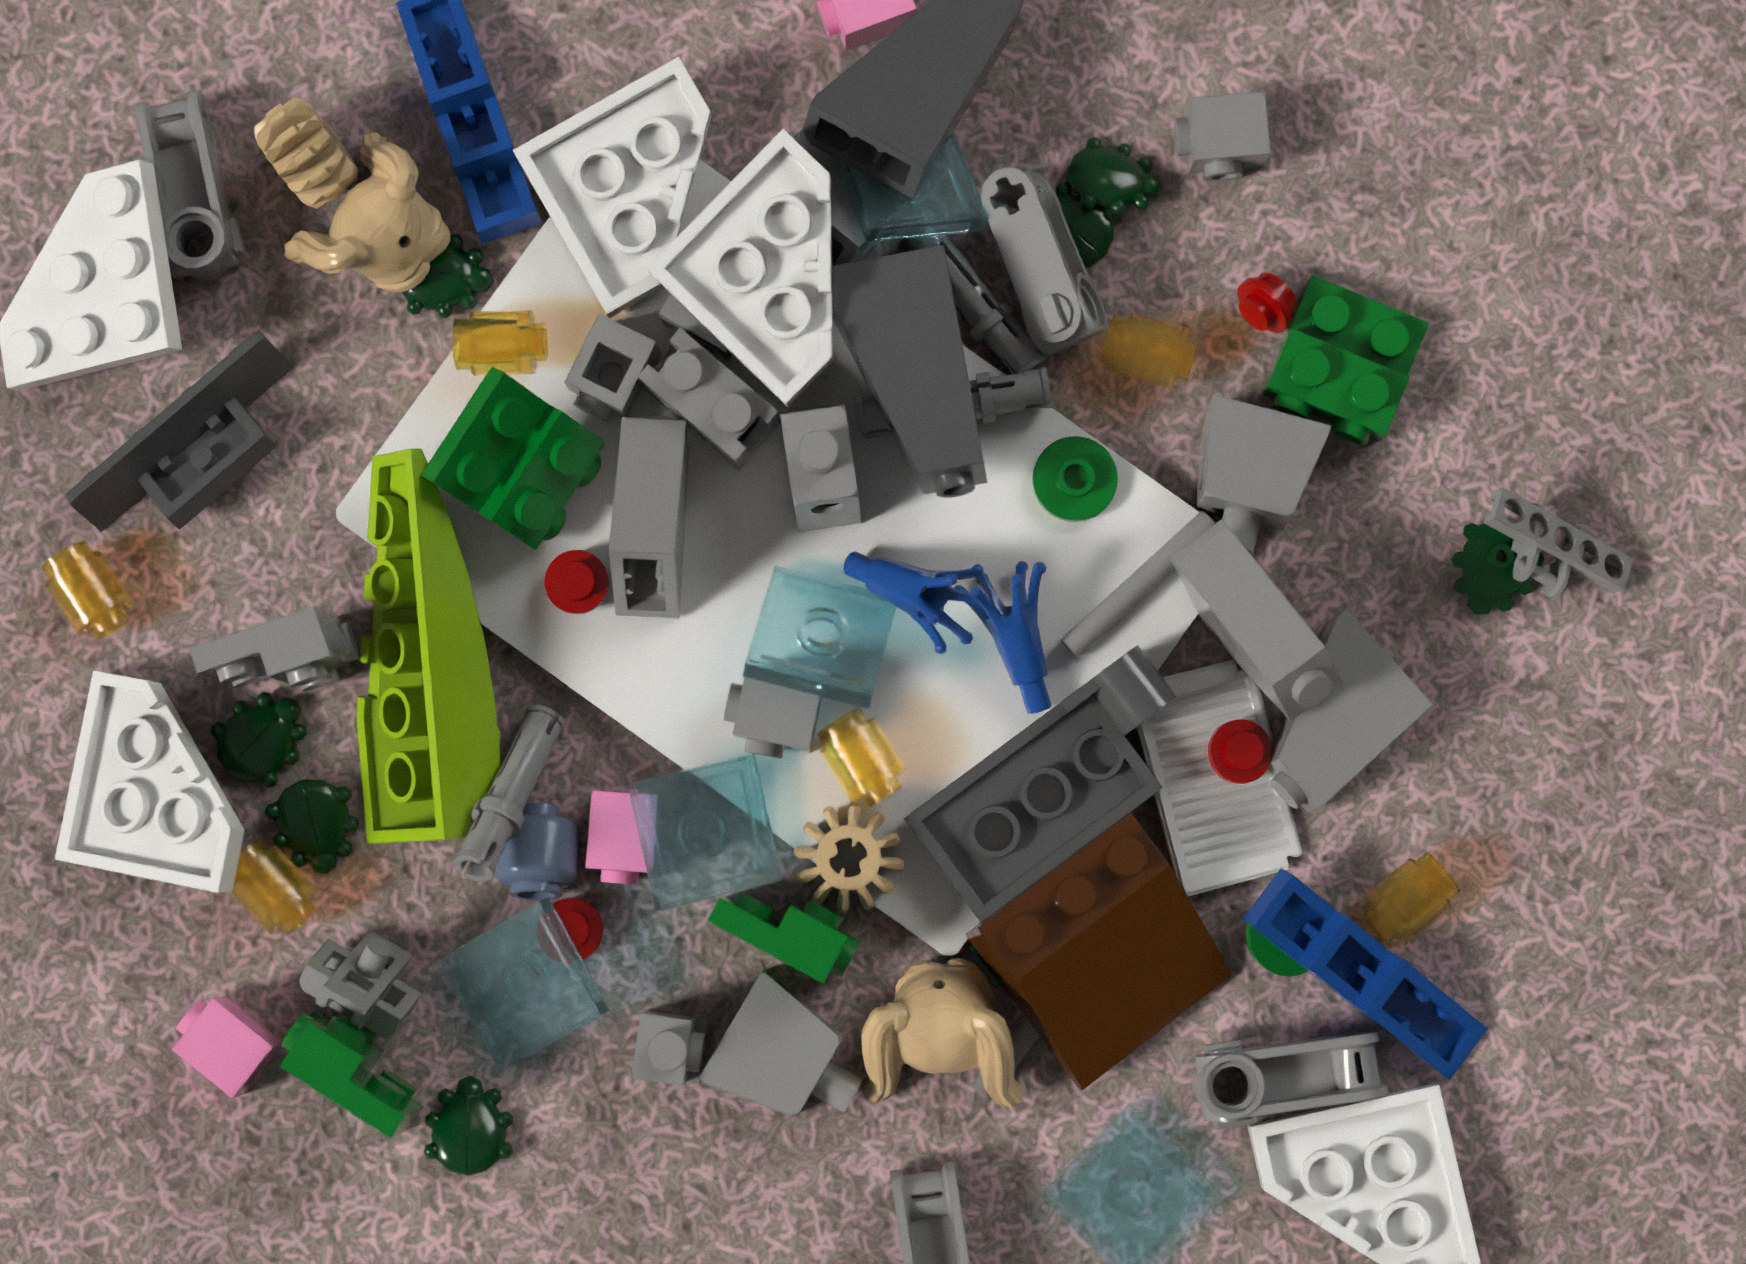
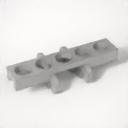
M1504 487L1491 493L1490 500L1494 501L1493 508L1490 514L1485 515L1483 523L1514 539L1511 550L1518 553L1513 568V578L1515 580L1523 582L1531 577L1544 584V594L1550 599H1555L1567 589L1570 572H1575L1612 593L1626 589L1633 558L1587 534L1585 529L1567 523L1547 512L1543 506L1531 503ZM1504 507L1519 515L1516 524L1507 520L1504 514ZM1542 525H1544V533L1540 538L1539 536L1542 529ZM1557 529H1562L1569 540V544L1558 548L1554 539ZM1540 550H1544L1557 557L1556 562L1550 564L1549 572L1536 565ZM1584 551L1594 556L1591 565L1586 564L1582 560ZM1604 562L1619 569L1616 578H1612L1607 574Z

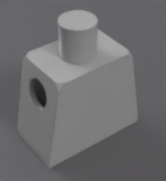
M1213 394L1205 409L1202 421L1197 508L1223 516L1222 520L1233 531L1249 553L1253 555L1260 526L1273 530H1283L1292 518L1327 440L1331 425Z
M844 403L781 412L780 417L798 532L861 523L859 496ZM828 503H839L829 507H816Z
M765 970L760 973L698 1078L708 1085L795 1118L800 1113L810 1094L844 1113L863 1081L860 1077L831 1061L843 1039V1035Z

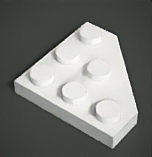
M679 57L513 150L608 318L664 288L646 268L679 235L711 121L710 109Z
M782 129L646 269L788 407L833 361L830 173Z
M139 159L84 175L0 321V346L7 388L16 390L29 389L182 350L153 163Z
M93 671L55 860L216 893L232 894L245 830L162 684L149 680Z
M1433 1083L1388 1093V1096L1339 1104L1247 1125L1261 1188L1378 1264H1481L1443 1098L1438 1084Z

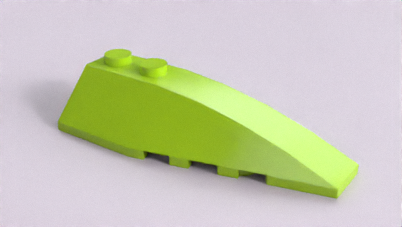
M411 448L372 456L367 538L373 545H377V558L371 567L370 573L365 574L364 600L372 601L374 606L372 636L361 637L360 662L370 664L368 696H357L356 712L367 844L446 840L467 837L474 822L471 817L472 810L477 800L480 798L483 800L484 796L488 794L501 767L499 751L500 731L497 726L496 704L486 644L462 553L439 489L435 484L421 476L428 465L422 448Z

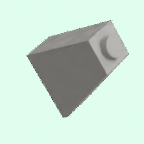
M648 415L642 418L622 417L609 542V559L616 615L661 618L680 617L688 474L686 420H671L660 415Z
M1222 519L1169 557L1208 631L1290 722L1307 709L1319 705L1327 698L1330 692L1343 683L1324 644Z
M1347 608L1326 623L1318 637L1326 647L1343 683L1330 692L1323 702L1307 709L1291 722L1285 716L1272 747V759L1268 768L1275 776L1270 780L1272 787L1288 805L1295 809L1302 806L1307 813L1324 806L1434 705Z

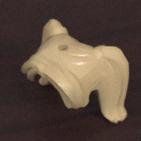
M377 132L367 133L363 135L360 159L363 165L371 172V177L358 183L349 191L335 212L327 234L303 230L295 233L292 239L284 244V256L289 260H293L296 264L309 265L327 274H335L350 268L375 282L376 286L380 289L390 292H404L413 289L424 280L430 270V262L448 246L450 242V229L442 220L440 211L428 204L415 190L419 174L418 168L409 153L400 146L387 142V138L385 136L381 137ZM402 236H407L408 239L405 246H400L399 244Z
M963 958L950 959L946 964L928 960L916 961L906 970L903 977L898 980L895 987L894 1002L887 1003L886 1006L876 1007L870 1012L862 1029V1053L869 1078L863 1087L865 1088L864 1094L869 1102L877 1103L892 1097L900 1081L901 1069L904 1064L926 1073H958L978 1068L984 1088L997 1105H1006L1012 1108L1022 1102V1087L1020 1082L1014 1079L1015 1062L1010 1030L1005 1020L997 1012L993 1011L992 1003L995 1000L992 985L986 974L975 963Z

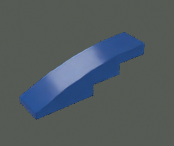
M402 0L396 2L429 103L436 116L453 169L459 179L481 243L485 244L541 224L542 222L523 168L513 152L515 149L513 140L462 0Z
M1280 868L1242 919L1334 993L1449 1080L1488 1029L1404 959L1390 952L1353 920L1335 910L1297 877Z

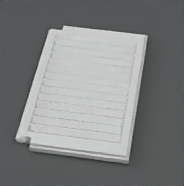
M1234 660L1163 677L1177 697L1138 725L1136 730L1145 764L1163 787L1154 794V799L1173 871L1187 896L1274 874L1280 868L1289 870L1287 857H1299L1303 854L1291 806L1277 794L1271 785L1270 780L1275 776L1267 769L1264 775L1253 782L1245 784L1230 783L1216 774L1208 758V745L1214 731L1222 724L1237 719L1249 720L1262 727L1269 736L1273 747L1274 741L1260 687L1243 669L1238 671Z

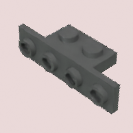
M260 331L253 333L194 385L187 388L180 397L146 426L139 429L98 467L90 471L66 493V500L71 507L102 532L148 493L165 517L180 530L277 447L246 408L294 367Z

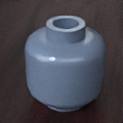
M528 803L522 812L525 820L519 835L516 837L513 835L509 839L496 866L495 876L501 884L510 888V895L514 898L534 901L555 900L562 896V889L570 887L578 879L580 831L573 821L558 816L557 806L546 803Z

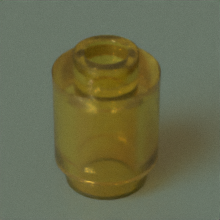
M532 310L470 312L468 318L455 319L452 330L455 367L457 370H471L473 376H486L491 366L505 372L507 375L535 374L537 361H547L546 323H536Z
M1131 312L1129 318L1114 314L1104 344L1101 363L1114 366L1115 374L1173 389L1176 378L1188 381L1198 344L1187 341L1190 328Z
M80 541L64 548L43 564L41 569L48 578L45 582V587L78 636L92 633L96 640H99L116 632L129 621V617L125 612L132 606L133 600L101 552L98 550L92 551L86 541Z
M860 707L835 720L817 733L819 740L824 746L820 753L851 803H856L864 798L869 808L903 788L897 777L907 769L875 718L868 720Z
M258 839L240 852L232 894L269 934H273L281 928L288 935L292 934L316 912L317 908L311 901L318 893V890L277 846L269 848L262 839Z
M1426 852L1417 860L1411 857L1408 858L1363 896L1369 909L1362 914V917L1371 930L1385 944H1388L1395 938L1403 946H1406L1452 907L1450 900L1460 892V888L1442 864Z

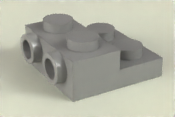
M315 606L189 648L197 674L217 679L220 684L232 682L234 688L247 686L270 677L288 683L290 687L301 686L302 691L313 690L338 681L337 669L352 665L351 661L360 658L358 644L349 623L341 624L336 616Z

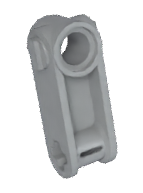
M200 90L190 91L187 99L153 107L146 101L137 103L135 106L136 119L145 161L154 164L170 271L175 279L190 277L200 282H208L222 278L233 266L239 265V255L245 254L239 221L236 217L231 218L210 117L204 97ZM204 232L212 233L213 244L206 254L200 257H189L187 255V247L195 235Z
M1011 167L997 169L988 176L983 185L981 193L982 206L1020 301L1025 325L1037 348L1044 355L1051 356L1077 343L1085 342L1091 337L1107 330L1108 322L1103 303L1090 281L1064 217L1057 194L1050 181L1037 172L1023 171L1022 169ZM1018 187H1024L1026 194L1018 199L1019 209L1013 208L1012 201L1020 196Z
M1379 1030L1357 1031L1243 1048L1241 1040L1205 1044L1203 1045L1204 1053L1195 1055L1196 1069L1193 1073L1192 1088L1196 1099L1202 1105L1204 1121H1214L1215 1129L1217 1130L1253 1125L1252 1117L1359 1102L1388 1096L1387 1085L1380 1083L1374 1045L1380 1041ZM1236 1067L1243 1078V1089L1234 1100L1220 1102L1215 1097L1213 1091V1080L1221 1069Z
M954 1161L944 1162L940 1170L903 1175L899 1169L890 1171L904 1264H970ZM936 1191L942 1192L939 1195L921 1198H911V1196Z

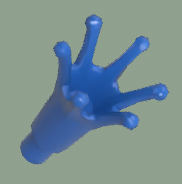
M856 551L847 556L843 567L844 573L847 576L864 582L870 592L908 613L933 641L936 653L943 654L947 648L945 641L934 627L937 622L947 627L959 637L962 644L966 645L972 642V634L944 612V605L948 600L981 605L977 599L970 596V593L950 586L957 584V580L981 576L984 572L981 565L976 564L972 568L963 570H927L884 557L873 559Z
M1019 561L1015 566L1016 575L1010 580L1012 606H1004L986 573L976 577V582L981 585L982 589L974 586L969 592L962 585H957L954 588L970 593V596L977 599L981 604L967 603L992 635L1014 686L1019 685L1027 713L1034 714L1047 710L1052 706L1043 679L1048 673L1038 628L1039 586L1041 576L1047 568L1042 562L1034 564L1027 600L1025 581L1028 564L1024 561Z

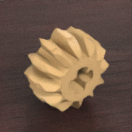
M294 96L283 105L279 103L265 114L266 118L254 126L257 145L264 152L267 160L286 182L290 190L307 206L318 209L329 200L331 202L335 201L347 192L346 188L358 179L354 160L347 153L345 147L321 115L306 100Z
M850 804L848 809V825L840 826L835 809L832 806H828L823 809V813L832 830L824 834L811 822H806L803 826L804 832L820 841L817 849L806 846H796L794 848L795 857L801 859L816 858L817 867L802 870L797 874V879L802 884L810 882L820 875L825 882L815 891L812 897L813 901L817 904H821L826 900L832 887L840 889L836 903L839 913H846L848 911L850 890L858 891L861 905L865 910H869L874 907V901L866 888L867 884L872 881L886 894H891L895 889V886L889 880L877 873L880 866L892 870H901L903 868V859L881 857L880 849L895 846L901 840L897 832L889 833L876 841L872 834L885 820V816L880 812H876L870 818L865 829L858 827L861 814L860 804ZM853 839V848L860 842L867 850L868 857L863 858L859 862L861 873L857 876L845 877L846 869H842L838 874L831 866L830 859L839 854L836 844L841 840Z

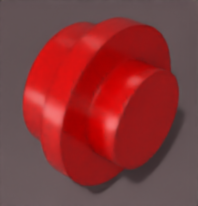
M1264 272L1257 278H1247L1237 289L1240 301L1239 311L1243 318L1255 329L1280 333L1291 324L1292 313L1297 309V300L1289 286L1279 277Z
M570 550L558 555L550 563L545 574L544 585L548 598L557 608L570 614H585L596 609L604 601L609 589V575L601 560L592 553L583 550Z
M1237 719L1226 722L1219 726L1210 738L1208 745L1209 762L1216 774L1227 782L1234 784L1253 782L1264 775L1270 766L1272 759L1270 738L1262 727L1252 721Z
M565 898L554 902L543 913L539 923V937L544 949L552 957L563 962H577L591 956L600 946L604 933L603 921L599 912L593 905L578 898Z

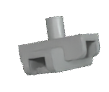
M369 930L352 952L327 939L306 964L299 980L303 991L317 999L315 1004L324 1009L329 1006L350 1018V1024L360 1029L363 1026L383 1038H389L394 1035L402 1020L415 1008L422 994L399 980L413 954L372 930ZM386 964L390 965L387 970L384 968Z

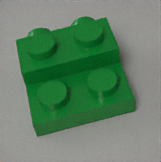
M1312 275L1308 280L1262 394L1275 399L1272 407L1279 412L1308 419L1310 414L1334 423L1331 432L1347 441L1367 445L1369 438L1379 442L1386 436L1409 381L1410 376L1408 374L1429 323Z
M491 366L421 476L512 537L536 550L542 540L553 539L564 527L567 517L564 506L576 487L588 485L597 476L601 467V458L598 454L606 442L563 411L546 403L505 372Z
M738 892L734 901L726 896L719 897L707 919L708 922L823 984L830 971L840 977L843 976L861 943L860 940L839 929L844 919L843 916L821 904H817L811 899L807 902L804 909L795 904L790 905L781 924L778 925L770 921L775 912L774 908L744 892Z
M314 1010L310 1016L302 1013L292 1025L281 1044L289 1052L279 1067L390 1139L410 1129L424 1106L412 1099L416 1089L401 1077L388 1070H383L380 1076L371 1072L384 1052V1049L371 1042L376 1034L363 1026L360 1029L350 1024L351 1019L345 1015H342L341 1018L336 1016L326 1017L317 1010Z

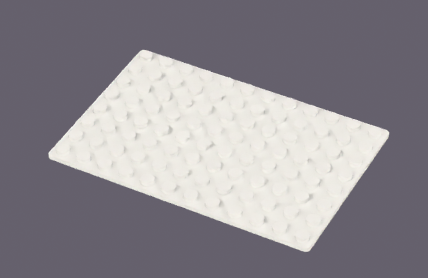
M699 160L679 234L731 182L702 160ZM549 217L376 455L411 448H422L427 463H429L491 366L505 372L546 403L563 411L606 442L598 454L601 458V467L597 476L588 485L576 487L564 506L567 514L564 527L553 539L542 540L536 550L512 537L438 487L470 578L480 623L793 848L796 846H806L817 849L820 841L807 835L803 830V826L806 822H811L824 834H827L832 829L824 817L823 809L828 806H832L835 809L840 826L848 825V809L850 804H860L861 814L858 827L865 829L870 818L876 812L882 813L885 816V820L872 836L878 841L889 833L897 832L901 840L895 846L880 849L881 857H897L903 859L904 864L901 870H892L881 866L877 874L889 880L895 886L891 894L882 892L872 881L866 885L873 898L874 906L942 955L953 956L957 954L968 939L965 934L978 925L980 921L904 818L1135 646L1139 645L1156 670H1159L1198 615V611L1176 569L1079 658H1076L1065 647L1061 639L1189 523L1199 511L1053 408L996 416V422L983 424L982 418L976 419L987 483L975 485V489L972 492L958 497L943 498L937 496L936 492L923 494L892 432L863 438L856 398L872 397V394L832 318L833 361L788 407L734 355L727 362L717 355L711 354L778 410L779 417L781 412L844 403L859 496L861 523L798 532L781 423L740 470L687 426L688 474L680 617L661 618L616 615L609 559V542L623 416L612 411L608 421H604L582 411L573 405L578 394L569 391L564 383L598 313L607 318L608 316L553 220ZM665 287L609 318L657 342L661 353L656 363H653L652 368L667 354L671 347L670 338L676 333L663 325L659 316V311L670 294ZM962 345L969 381L976 380V374L988 372L989 377L1005 375ZM615 365L604 368L600 375L601 383L606 386L619 384L623 378V370ZM641 387L626 417L642 418L648 415H660L671 420H680L643 387ZM758 419L740 437L739 442H742L759 421ZM1071 436L1086 437L1102 445L1112 456L1118 474L1117 489L1107 508L1096 517L1081 522L1064 521L1049 514L1038 502L1032 484L1034 466L1043 450L1051 443ZM371 460L338 505L336 517L341 524L377 549V545H373L367 538L372 470ZM828 503L816 507H829L839 503ZM583 550L592 553L601 560L609 575V589L604 601L596 609L585 614H570L560 610L550 601L545 590L544 579L548 566L558 555L566 551ZM856 551L873 559L884 557L927 570L942 571L969 569L979 564L983 567V573L987 574L1004 606H1012L1010 580L1016 575L1015 566L1017 563L1024 561L1028 564L1025 581L1027 600L1033 566L1037 562L1044 563L1047 569L1041 576L1039 586L1038 628L1048 673L1043 679L1052 706L1038 713H1027L1019 685L1014 686L992 635L967 603L948 600L944 605V612L972 634V642L966 645L962 644L959 637L947 627L937 622L934 627L945 641L947 648L943 654L936 653L933 641L908 613L870 592L864 582L847 576L844 573L843 567L847 556ZM976 577L957 580V584L950 585L953 588L957 585H962L969 592L974 586L982 589L981 585L976 582ZM750 671L822 686L823 695L811 752L784 747L782 759L745 752L746 739L737 738L732 735L735 723L724 721L731 683L743 685L745 672ZM1037 776L1028 786L1027 797L1029 803L1040 812H1053L1061 806L1064 800V788L1061 782L1053 776ZM989 813L978 821L975 828V836L978 843L984 849L1000 851L1011 842L1013 828L1005 816L998 813ZM853 839L838 842L836 845L839 854L830 859L831 866L838 874L842 869H846L845 877H853L860 874L859 862L863 858L868 857L867 850L860 842H858L856 847H852ZM811 858L810 860L816 864V858Z

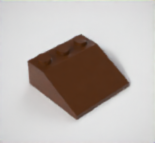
M1132 813L1124 816L965 934L1080 1091L1092 1084L1233 975L1170 864Z

